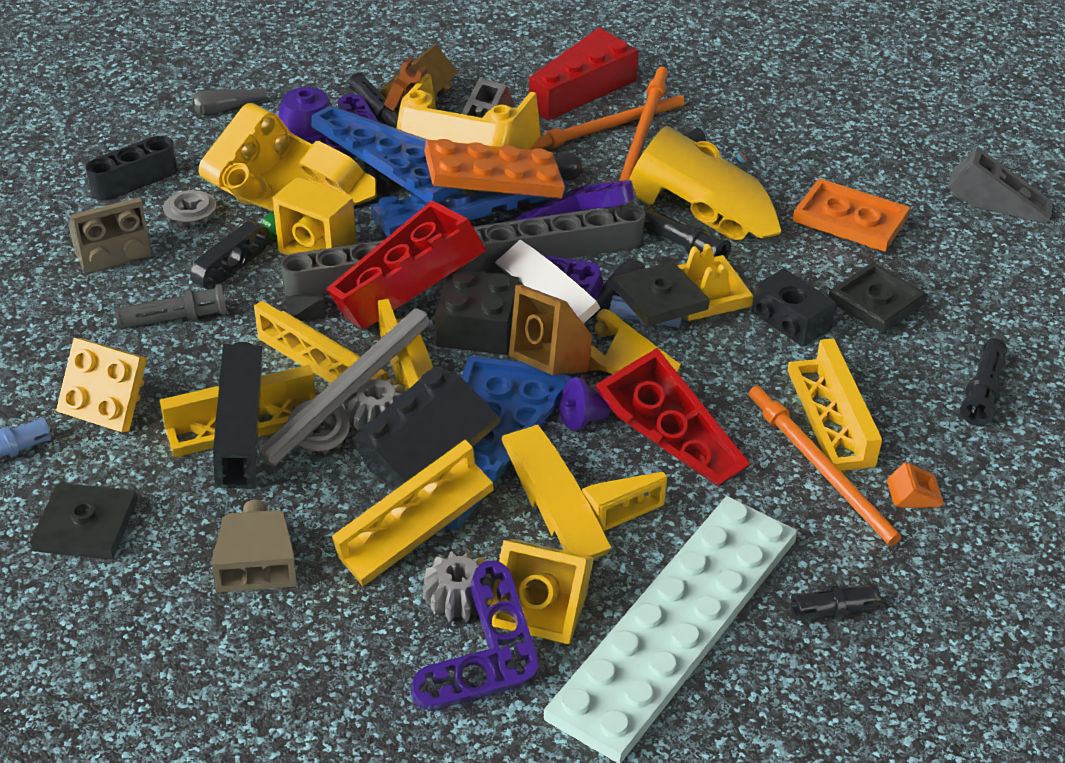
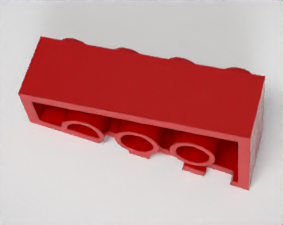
M597 28L529 77V93H536L538 114L549 121L636 82L639 50L604 29Z
M431 200L327 287L326 290L345 318L364 330L379 320L378 300L389 299L394 311L487 250L468 218Z

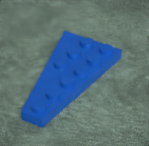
M329 106L312 115L311 127L425 202L429 203L433 200L438 203L459 190V188L433 186L424 152L427 139L334 106Z
M562 178L563 183H564V186H565V189H564V192H563V194H564V193L568 192V190H567V181ZM459 189L438 203L472 220L491 215L492 207L510 210L517 208L519 200L539 202L554 197ZM413 193L411 198L400 200L394 196L379 199V203L370 204L371 215L388 237L428 203Z
M468 356L462 374L463 380L487 403L501 421L473 446L475 464L493 482V486L512 463L501 440L502 436L535 425L541 427L559 404L565 385L571 378L577 377V373L551 375L523 362ZM483 499L443 528L458 531Z

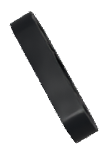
M247 221L196 259L190 271L191 281L207 290L214 289L216 284L223 283L263 252L269 241V230L258 223Z

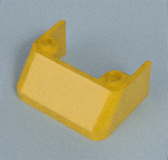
M426 74L402 99L396 129L429 140L449 139L453 142L468 144L480 142L488 146L497 147L510 145L517 149L530 150L541 136L535 92H530L517 108L507 105H496L482 118L437 110L430 74Z

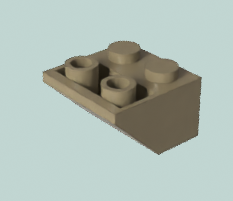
M140 197L71 215L69 229L74 252L85 274L152 256L143 203Z

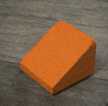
M904 462L887 479L892 501L896 507L926 508L941 507L944 504L935 475L917 466Z

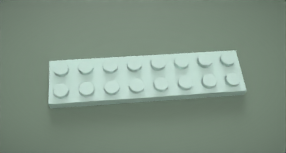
M726 496L545 707L544 720L616 763H621L796 541L797 530Z

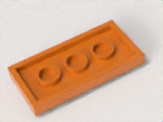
M449 139L426 140L424 152L433 186L562 198L565 186L553 152L540 148L533 150L517 149L510 145L501 147L488 146L480 142L458 143Z

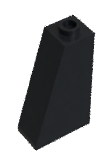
M248 342L223 344L213 446L215 488L255 489L262 346L253 345Z

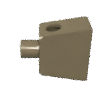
M250 500L245 503L243 513H230L223 517L211 562L216 593L297 587L294 553L283 512L280 510L268 511V506L264 501Z

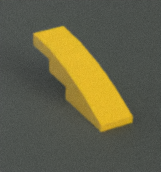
M539 425L502 436L501 440L532 508L538 506L551 537L557 535L564 551L591 556L594 559L608 554L611 546L590 504L562 457Z

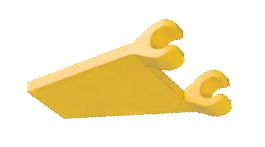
M602 309L596 316V320L599 322L596 323L594 331L601 336L615 335L606 355L591 345L588 371L601 370L614 374L658 347L622 321L612 311ZM658 348L678 373L681 364Z

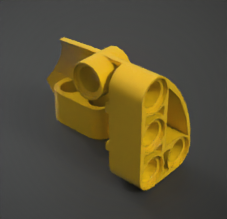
M247 103L240 109L199 165V175L201 178L234 195L241 204H254L274 212L273 196L296 177L352 196L354 206L377 198L376 178L365 173L352 158L320 141H315L311 144L290 132L279 116L255 103Z
M668 125L664 126L644 150L629 180L633 183L637 195L636 199L648 206L653 205L658 194L662 195L666 188L691 203L690 209L695 218L732 240H743L748 232L761 239L781 234L774 206L768 193L757 178L722 158L714 144L708 141L695 142Z

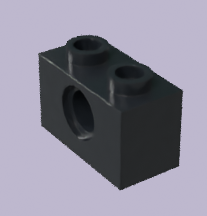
M783 268L755 284L751 312L804 347L832 330L837 302Z

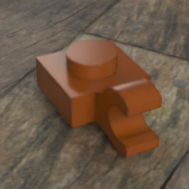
M409 57L402 63L400 75L393 82L384 102V105L392 111L401 105L404 96L427 73V67L425 66L419 69L418 72L412 69L411 63L414 59L412 57Z

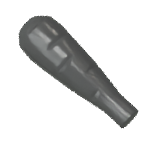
M265 88L256 90H204L197 92L192 97L194 110L200 115L216 114L238 108L247 103L267 100Z

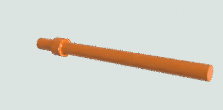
M659 67L654 79L649 82L646 91L648 97L619 181L630 179L633 169L641 156L658 102L664 97L666 91L665 81L668 70L665 67Z
M677 95L659 101L654 115L683 107L685 105L684 97ZM644 106L563 130L555 128L546 131L545 135L540 136L530 150L546 147L554 149L563 146L566 141L639 120Z
M759 385L751 388L748 396L763 411L762 415L773 428H779L889 546L896 545L901 540V534L792 421L790 412L780 401H774Z

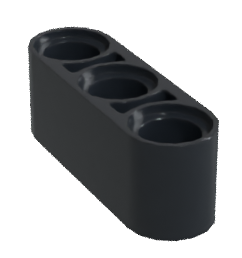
M154 136L89 161L85 168L92 197L100 201L111 200L174 175L177 172V163L173 140L167 136Z

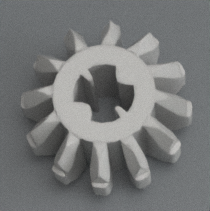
M381 375L377 379L368 380L344 402L350 426H354L358 433L367 422L376 418L391 405L396 397L405 393V387L397 385L395 378L385 381Z
M469 550L463 556H456L450 551L448 559L435 557L433 566L426 568L423 586V597L426 600V604L431 605L434 616L445 614L449 623L455 617H462L467 623L471 613L479 616L471 591V580L475 569L485 562L484 557L472 559ZM486 574L481 585H489L493 592L495 580H493L491 574Z

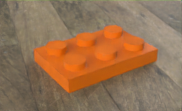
M819 178L794 210L792 221L811 229H818L833 234L841 239H848L866 245L871 249L886 252L908 219L910 207Z

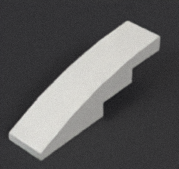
M519 240L495 262L507 276L519 277V285L522 284L567 301L583 324L600 309L597 301L575 281L522 240Z

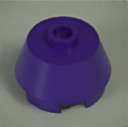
M313 87L296 88L284 95L278 116L291 133L303 139L322 134L311 127L312 115L332 106L327 94L320 89Z

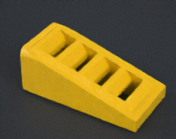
M657 472L587 486L582 489V492L604 532L664 506L667 476L664 472Z

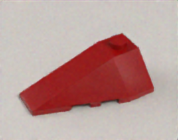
M655 348L596 384V390L618 418L719 487L750 466V463L658 348Z

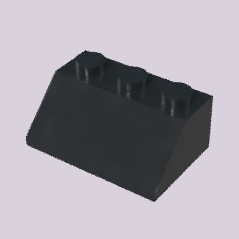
M435 366L424 373L421 379L405 393L396 397L393 403L376 418L367 422L364 428L352 439L369 471L400 487L462 441L466 440L472 447L475 446L501 421L499 416L461 376Z

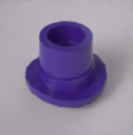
M574 377L568 381L559 401L561 420L571 430L583 429L588 421H604L610 413L609 405L596 388L587 386L585 380L581 377Z

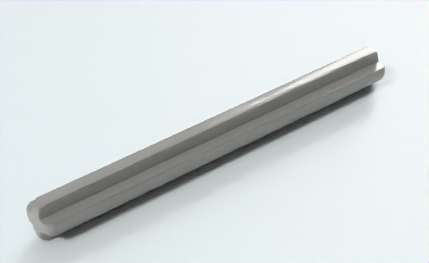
M415 308L265 442L259 448V454L262 459L272 466L279 463L429 326L430 320L426 312Z

